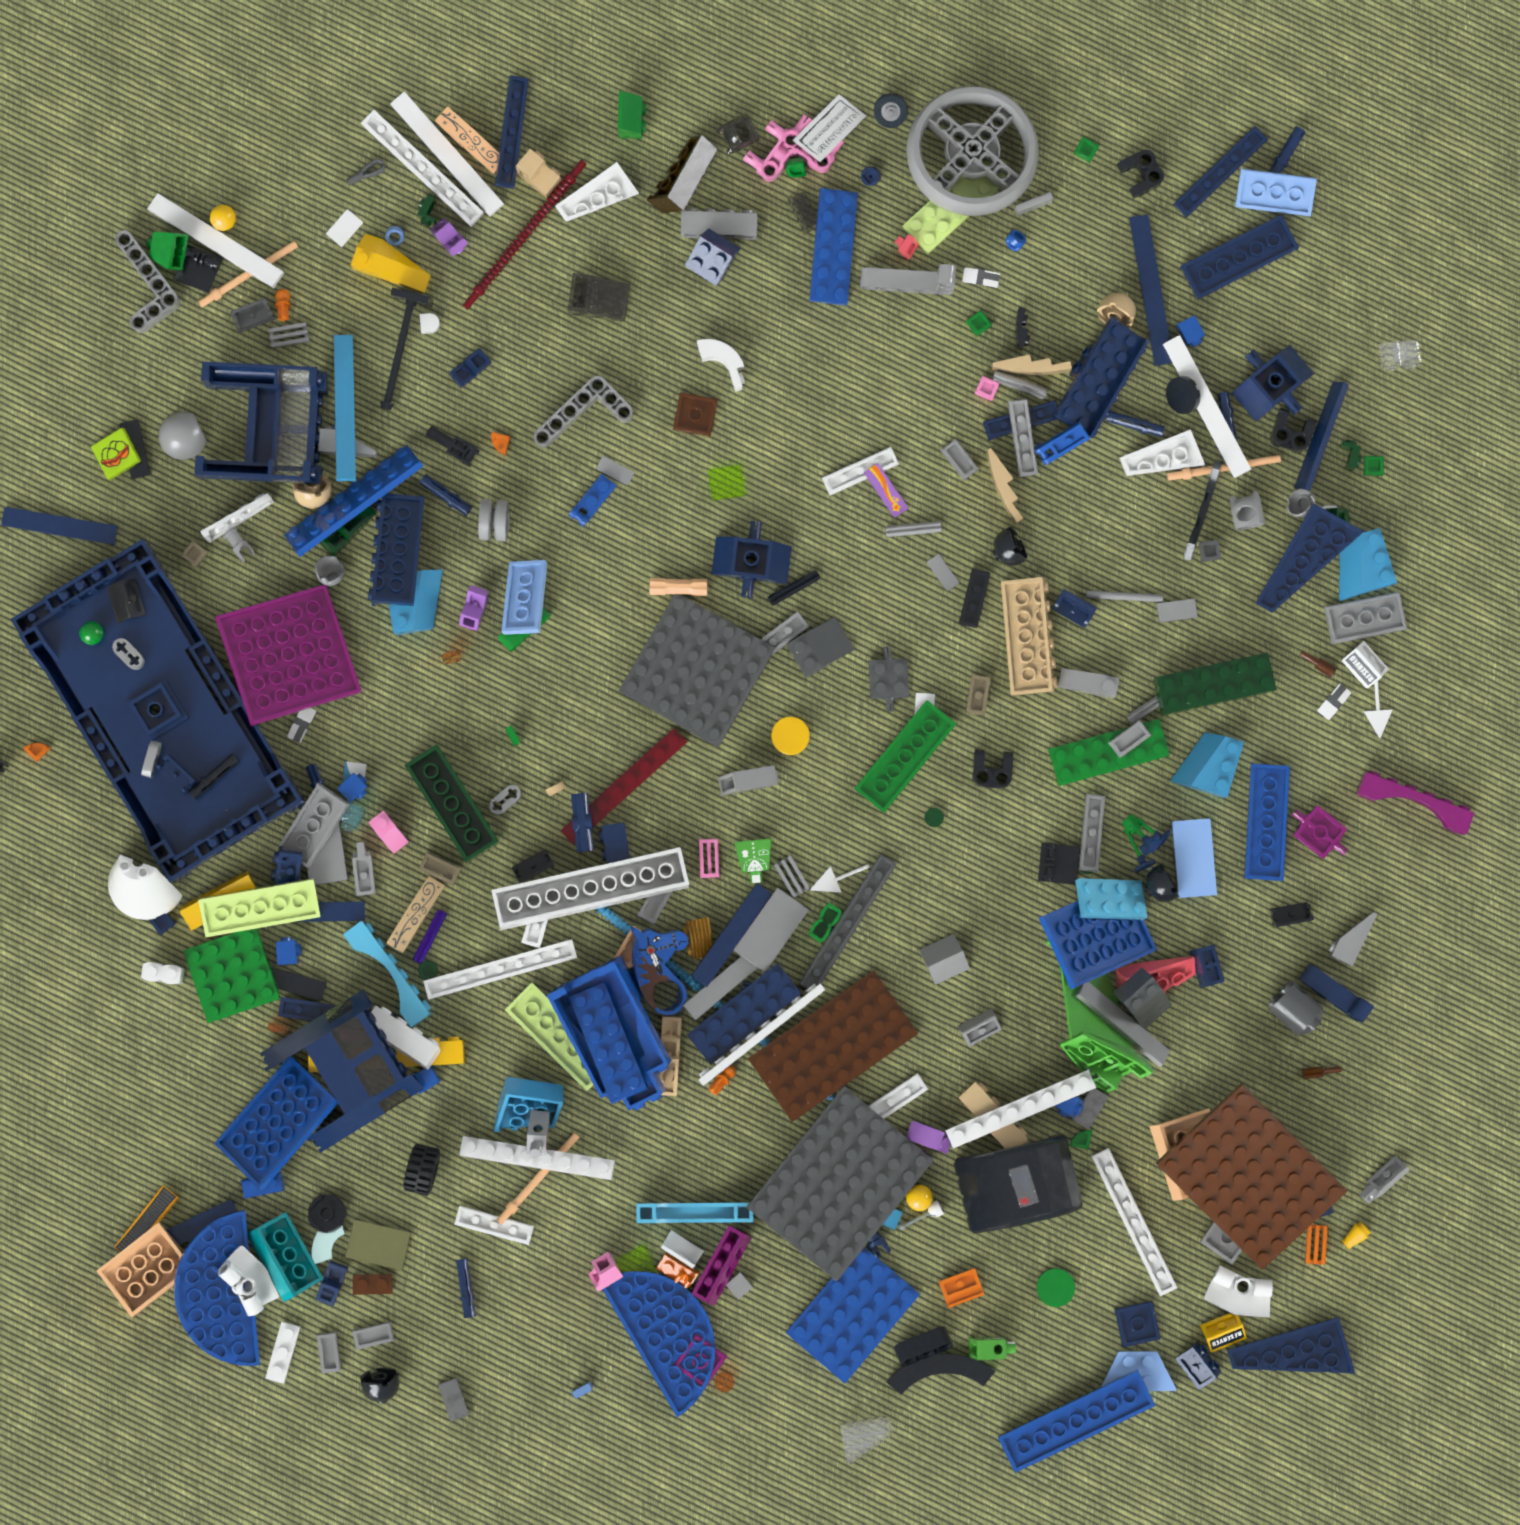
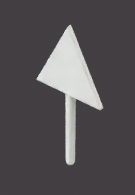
M1377 680L1374 683L1376 711H1364L1378 737L1381 738L1392 710H1380Z
M867 864L836 878L830 866L810 890L842 893L837 881L865 870L870 865Z

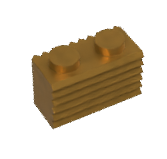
M709 917L686 921L687 926H683L684 934L689 937L690 945H687L688 956H692L693 960L703 958L714 943Z

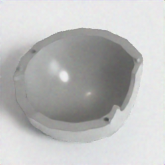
M180 411L172 413L164 419L159 428L158 438L160 446L167 455L174 459L186 460L193 458L202 452L207 443L195 415L191 412Z

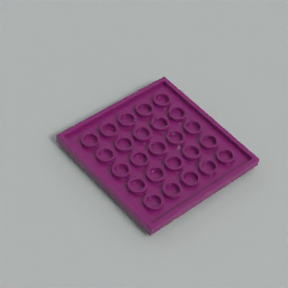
M320 585L215 616L250 726L362 692L326 585Z

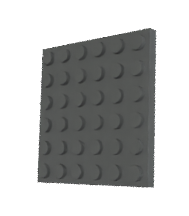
M674 594L619 692L719 748L771 658L775 647L686 597Z

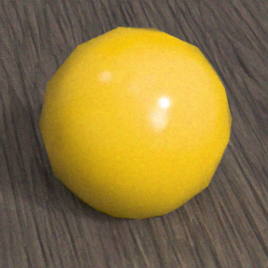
M223 204L218 205L210 213V222L215 229L227 231L233 228L236 222V214L231 207Z
M914 1185L906 1195L907 1204L915 1211H924L931 1206L933 1193L925 1185Z

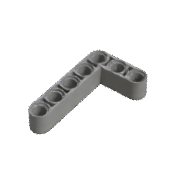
M122 230L116 234L115 241L156 295L155 299L134 313L130 318L131 327L137 333H145L177 310L180 306V299L131 233ZM124 237H129L130 241L128 244H121ZM141 252L139 259H132L134 253ZM152 267V272L145 275L144 269ZM163 282V287L156 290V283ZM169 297H175L173 304H166V300ZM154 308H159L158 315L151 316V311ZM143 319L144 324L141 327H136L137 320Z
M942 264L939 265L938 272L862 268L860 288L865 290L951 295L955 287L956 266Z
M594 376L534 433L535 443L540 448L550 446L597 400L621 423L631 421L633 418L632 408L603 377ZM601 382L603 387L600 390H595L593 384ZM582 395L589 396V401L581 403L579 398ZM610 395L616 397V401L612 404L606 402V398ZM568 408H574L576 410L573 416H567L565 414ZM627 409L630 413L627 417H621L619 415L620 410ZM554 421H560L562 423V426L559 429H553L551 427ZM546 434L548 436L547 441L539 442V435Z

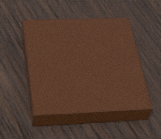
M680 392L673 430L711 437L717 399Z

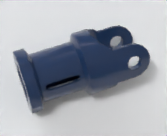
M877 1231L870 1239L868 1245L874 1255L880 1258L881 1254L877 1245L883 1246L887 1253H890L891 1249L885 1238Z

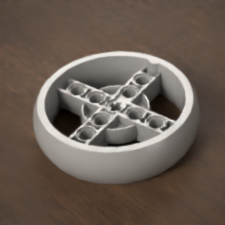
M965 86L939 94L921 109L909 130L906 155L914 182L930 201L952 213L966 216H981L995 213L1008 207L1026 191L1034 178L1038 166L1039 145L1037 134L1030 118L1014 100L994 89L980 86ZM959 105H980L995 110L994 114L984 124L966 123L961 126L944 111ZM993 122H1000L1002 126L996 127ZM1011 123L1019 132L1024 146V162L1019 175L1000 160L1001 147L998 138ZM946 124L949 128L942 129L939 125ZM926 127L945 142L944 153L948 164L934 179L927 172L921 156V141ZM981 135H987L989 140H983ZM960 136L963 140L959 142L954 137ZM983 161H990L992 165L986 166L983 164ZM956 162H962L965 166L958 167ZM997 173H1004L1006 177L1000 178L997 176ZM949 175L952 177V180L947 181L943 176ZM984 176L1002 190L998 194L984 198L962 197L949 192L962 177L978 179Z

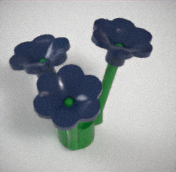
M1132 814L1124 819L1122 825L1125 827L1124 833L1128 836L1138 856L1139 866L1134 869L1135 873H1138L1156 863L1155 860L1146 861L1144 855L1158 850L1165 843L1171 831L1168 829L1164 834H1161L1145 824L1141 818H1136ZM1142 827L1153 834V836H1145L1141 831ZM1131 833L1133 835L1138 833L1142 838L1144 844L1141 845L1140 850L1144 855H1141Z

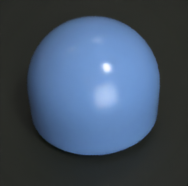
M391 226L386 230L385 239L392 246L400 245L404 241V232L399 226ZM396 232L400 235V238L397 241H393L389 235Z

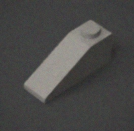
M325 426V429L320 428L318 449L320 454L336 455L335 426ZM355 439L356 457L378 458L375 450Z
M1061 668L1058 687L1114 699L1117 694L1120 678Z
M1372 912L1337 938L1336 941L1333 940L1328 949L1330 951L1329 956L1348 966H1353L1377 913Z

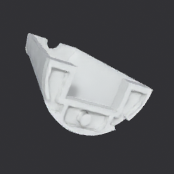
M119 855L109 873L108 890L113 903L121 912L132 918L142 920L155 919L157 916L164 913L167 914L174 909L182 898V894L157 868L144 863L136 867L133 865V859L123 855Z

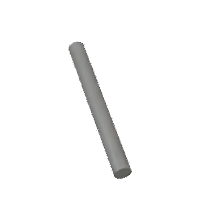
M1086 590V598L1148 602L1163 601V595Z

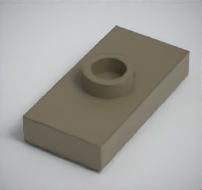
M426 852L419 867V870L453 886L462 869Z

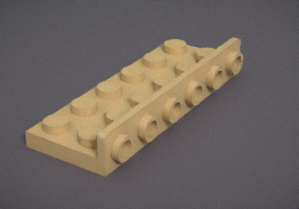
M1043 577L1001 581L1011 696L1045 692L1053 693L1055 688L1058 687L1057 676L1053 674V669H1056L1055 657H1052L1051 651L1054 650V640L1050 638V631L1053 630L1052 620L1048 618V612H1051L1050 600H1047L1046 593H1049L1048 581L1045 582Z

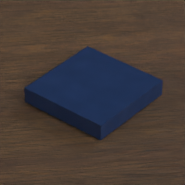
M1153 1301L1114 1308L1122 1347L1161 1339Z

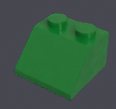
M619 91V138L642 139V133H646V121H642L643 114H646V103H643L641 96Z

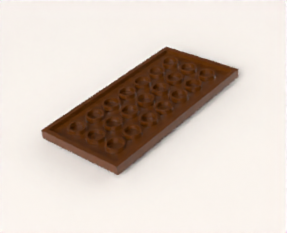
M872 971L753 1054L748 1060L790 1121L793 1122L916 1036L918 1032L876 972Z

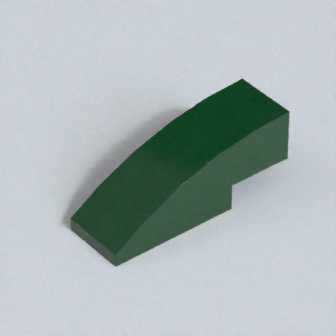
M369 506L321 541L320 545L332 556H336L376 515V512Z

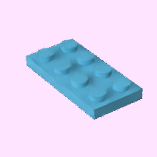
M1084 878L1075 880L1081 918L1135 920L1147 918L1142 881Z

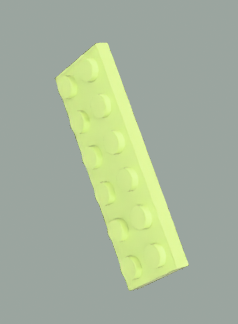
M983 161V164L986 166L992 165L990 161ZM997 173V176L1000 178L1006 177L1004 173ZM985 176L978 179L962 177L949 192L962 197L984 198L993 196L999 188ZM929 201L902 228L909 235L915 237L919 246L929 254L970 216L949 212Z
M314 878L204 897L198 900L205 937L321 917Z
M531 983L505 1011L588 1091L594 1084L548 997Z

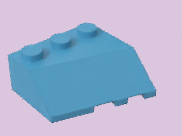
M1380 528L1362 533L1339 553V601L1390 587L1397 583Z
M443 570L417 571L414 606L389 604L393 633L396 636L434 629Z
M1204 732L1170 782L1221 798H1227L1244 742Z
M506 1077L497 1105L494 1132H500V1129L505 1128L517 1131L519 1127H528L531 1110L550 1112L549 1128H555L563 1105V1085ZM536 1126V1129H542V1127Z

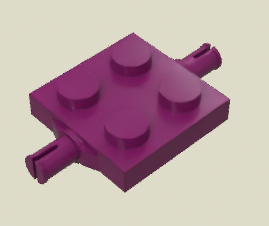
M1318 805L1306 816L1298 809L1294 811L1292 816L1300 821V825L1292 836L1322 859L1333 849H1336L1343 856L1346 854L1348 849L1339 843L1342 835L1347 830L1346 827Z

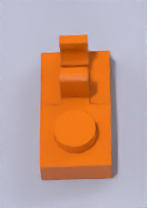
M668 1252L665 1253L656 1268L666 1276L674 1279L675 1282L682 1284L685 1288L691 1287L699 1274V1271L691 1268Z

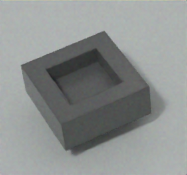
M1218 540L1198 544L1201 563L1221 559Z

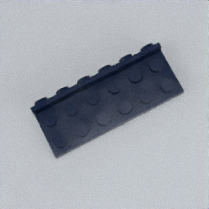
M1110 317L1053 415L1069 427L1080 421L1089 437L1093 438L1099 432L1103 420L1107 418L1112 404L1117 401L1122 387L1127 384L1128 377L1136 368L1140 356L1146 351L1149 340L1141 338L1121 322Z
M387 493L382 497V500L378 499L377 511H380V517H376L375 529H378V535H374L373 546H377L376 553H372V564H375L374 571L371 570L370 582H373V587L369 588L368 600H371L372 606H376V603L414 606L424 509L423 496Z

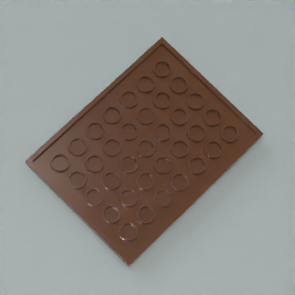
M1242 1083L1156 1162L1157 1166L1262 1270L1347 1192L1346 1188Z

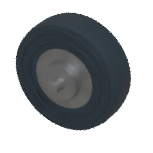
M885 94L874 105L875 119L883 127L896 128L907 118V104L897 94Z

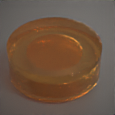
M459 651L447 652L441 656L443 664H452L462 660Z
M722 1372L716 1376L715 1386L720 1392H729L734 1386V1378L731 1374Z

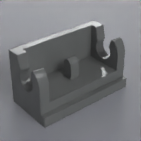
M266 298L230 311L239 333L275 320Z

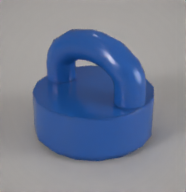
M1011 230L1005 241L1011 250L1019 251L1025 244L1026 238L1020 231Z

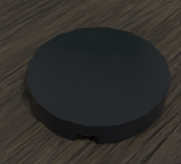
M1179 376L1173 378L1166 388L1168 404L1175 412L1180 414L1194 411L1200 403V391L1197 390L1195 386L1197 384L1190 377Z
M335 1195L318 1196L312 1201L308 1209V1221L314 1229L322 1233H332L341 1228L347 1215L344 1203Z

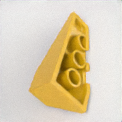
M366 233L358 244L351 262L353 270L425 293L431 277L429 273L385 240Z

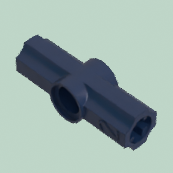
M588 793L571 794L573 809L572 825L573 832H575L577 852L594 851L591 831L593 830V824L589 811Z

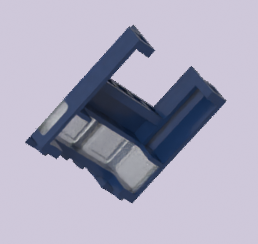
M202 361L201 381L207 389L249 391L245 462L206 460L204 456H196L195 476L202 479L320 484L323 468L321 465H316L320 461V453L317 452L320 437L318 426H322V415L319 414L320 407H323V396L320 395H328L327 372L319 371L317 367Z

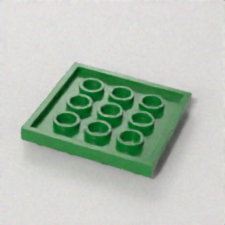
M258 928L238 931L183 950L207 1023L281 999Z

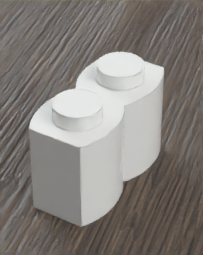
M147 962L143 964L141 978L152 982L162 981L167 984H181L184 980L185 969L177 965Z

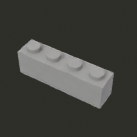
M687 208L685 211H681V238H700L709 228L725 239L757 240V213H754L752 210H743L742 213H737L731 209L723 210V212H716L715 209H705L703 212L697 211L694 208Z

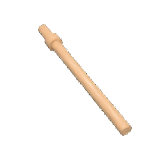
M293 241L264 260L272 264L298 248V246ZM245 271L220 288H214L210 291V294L198 301L200 306L204 307L213 300H219L222 298L221 295L252 277V275Z
M1280 455L1250 459L1247 462L1250 467L1281 462ZM1226 463L1222 464L1220 472L1230 471ZM1213 466L1195 469L1184 468L1181 471L1167 473L1168 481L1182 478L1187 480L1194 476L1211 474Z
M573 1133L558 1151L567 1152L580 1137ZM541 1169L519 1195L505 1206L506 1209L496 1219L501 1225L512 1213H516L519 1209L518 1206L550 1170Z

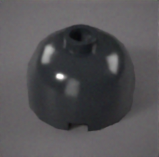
M1011 526L999 532L995 537L994 550L992 552L996 560L1000 559L1002 563L1008 566H1015L1027 561L1026 558L1028 556L1022 540H1018L1015 537L1018 533Z
M1163 863L1149 871L1146 877L1147 886L1144 888L1149 897L1153 896L1159 902H1169L1180 897V895L1177 893L1178 891L1169 873H1166Z
M377 1368L378 1372L371 1373V1370L361 1375L362 1391L368 1399L382 1404L388 1402V1400L396 1395L400 1385L399 1373H396V1370L392 1368Z

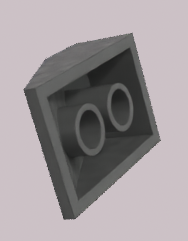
M836 617L786 644L788 651L806 679L855 650Z
M1142 967L1113 993L1132 1018L1144 1029L1172 1006L1159 984Z

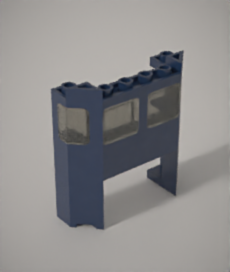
M364 989L261 1052V1057L265 1055L263 1059L268 1065L265 1067V1071H268L305 1048L345 1115L308 1137V1141L314 1140L315 1146L321 1147L318 1149L320 1152L328 1149L424 1089L414 1072L407 1076L405 1065L402 1062L399 1063L396 1058L397 1053L392 1045L389 1046L385 1040L387 1038L386 1034L381 1028L377 1027L375 1016L372 1012H368L374 1005Z

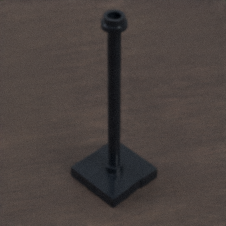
M392 288L390 295L395 299L405 301L406 309L384 401H380V408L392 410V407H394L391 401L413 308L417 304L432 307L434 301L429 296Z

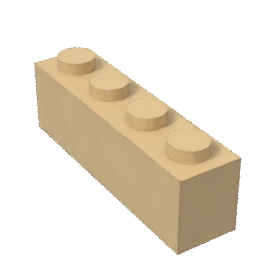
M973 1082L958 1096L959 1100L975 1117L1001 1106L994 1096L990 1098L986 1094L988 1089L981 1082L979 1084ZM1014 1123L991 1132V1135L1004 1149L1022 1145L1028 1140L1025 1136L1028 1133L1020 1125L1016 1127Z

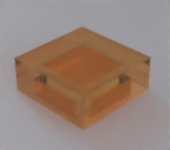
M269 1022L267 1030L289 1034L290 1026Z

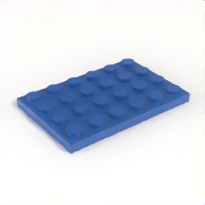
M1078 901L1039 918L1070 989L1157 951L1144 919L1081 918Z
M292 1056L281 1065L214 1144L258 1189L263 1191L338 1102Z
M864 1247L837 1282L832 1278L786 1331V1334L845 1384L920 1294Z

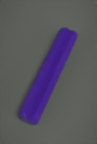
M437 910L413 957L414 961L418 963L424 961L447 916L446 912Z

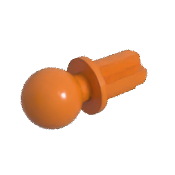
M279 289L275 293L277 301L275 307L277 308L278 320L285 322L289 320L291 304L288 301L290 300V294L285 289Z
M729 1065L721 1074L716 1076V1079L709 1087V1091L712 1094L718 1095L723 1087L729 1084L728 1079L733 1078L736 1074L735 1066Z

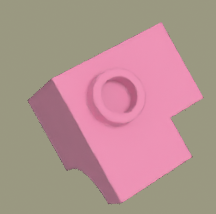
M606 1252L591 1261L594 1268L588 1275L598 1292L623 1277L610 1252Z

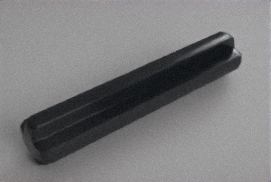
M814 570L768 597L770 604L774 606L820 580V575Z

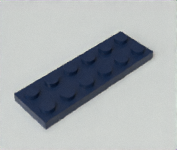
M1280 215L1181 265L1180 269L1196 299L1199 300L1298 250L1299 246L1283 216Z
M777 963L689 1032L687 1036L709 1064L712 1065L798 997L801 991Z

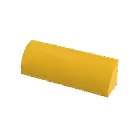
M247 870L180 906V913L192 931L203 925L199 898L255 889L257 886Z

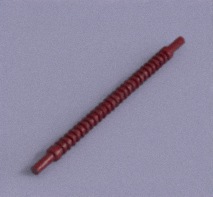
M583 160L579 161L570 174L567 173L564 176V181H560L561 185H557L558 189H554V193L550 194L551 197H547L548 201L543 202L544 206H540L541 209L537 210V214H533L534 218H530L531 222H527V227L524 226V230L520 231V235H516L517 239H513V244H509L510 247L506 248L507 251L503 252L504 255L499 256L500 260H496V264L492 265V269L489 268L490 272L485 273L486 277H482L483 281H479V285H475L473 293L462 305L466 310L473 305L479 296H483L484 290L488 289V285H492L491 281H495L494 277L499 276L498 272L501 273V269L505 268V264H509L508 260H512V255L515 256V252L519 251L518 248L522 247V243H526L525 239H529V234L532 235V231L536 230L535 227L539 226V222H543L542 218H546V214L550 213V209L553 210L552 206L557 205L556 201H560L559 197H563V193H567L566 189H570V185L576 182L575 178L587 165Z

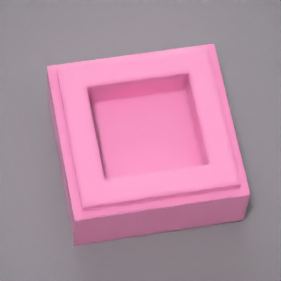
M982 376L975 394L992 401L1000 383Z

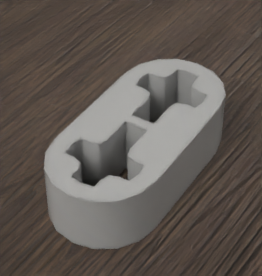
M123 638L114 641L113 651L128 667L133 670H139L144 666V657L130 642ZM120 643H126L125 649L128 651L127 653L123 652L122 650L118 652V645ZM130 655L135 658L139 657L138 665H131L133 661L129 658Z
M151 740L143 764L142 776L152 778L160 754L161 742Z
M515 785L506 787L490 801V811L496 815L505 813L521 798L520 788ZM510 789L518 791L516 792L517 797L515 799L513 797L508 800L505 799L509 795L508 791ZM504 800L505 803L501 805L502 810L499 811L497 809L494 811V802L500 803Z

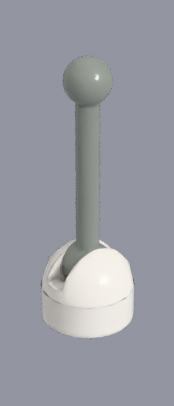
M938 1200L934 1201L928 1208V1212L906 1223H900L899 1228L905 1230L908 1225L928 1215L932 1217L943 1215L944 1212Z

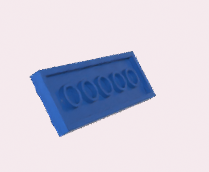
M826 188L819 189L809 301L843 306L848 304L857 192Z
M1250 765L1244 879L1284 881L1290 766Z
M605 982L570 996V1002L610 1103L614 1104L647 1090Z

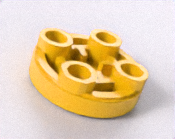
M796 717L780 719L774 725L771 733L774 747L785 755H796L802 752L808 745L810 738L807 725Z

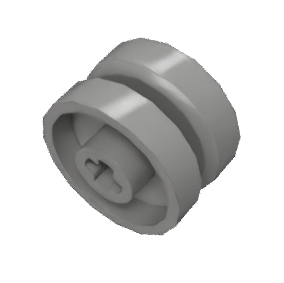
M481 498L478 527L479 540L489 541L494 529L496 541L506 542L510 526L509 500L498 499L494 511L492 499Z

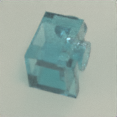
M349 803L348 809L341 818V829L352 832V830L358 831L366 809Z

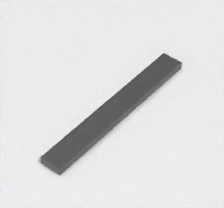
M882 854L879 855L799 982L801 986L808 989L813 984L818 986L823 982L897 865L895 862Z

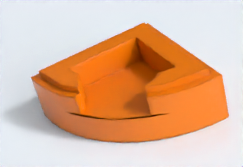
M492 432L491 440L493 446L499 453L506 456L511 437Z
M32 743L26 745L23 749L38 762L51 748L42 743Z

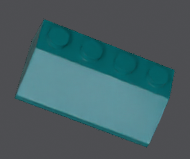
M287 1212L248 1233V1239L262 1264L266 1267L283 1302L324 1280Z

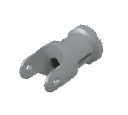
M235 527L229 530L222 538L229 542L233 547L232 551L244 563L245 559L240 554V551L248 549L253 556L255 552L249 543L242 539L237 532L238 529Z

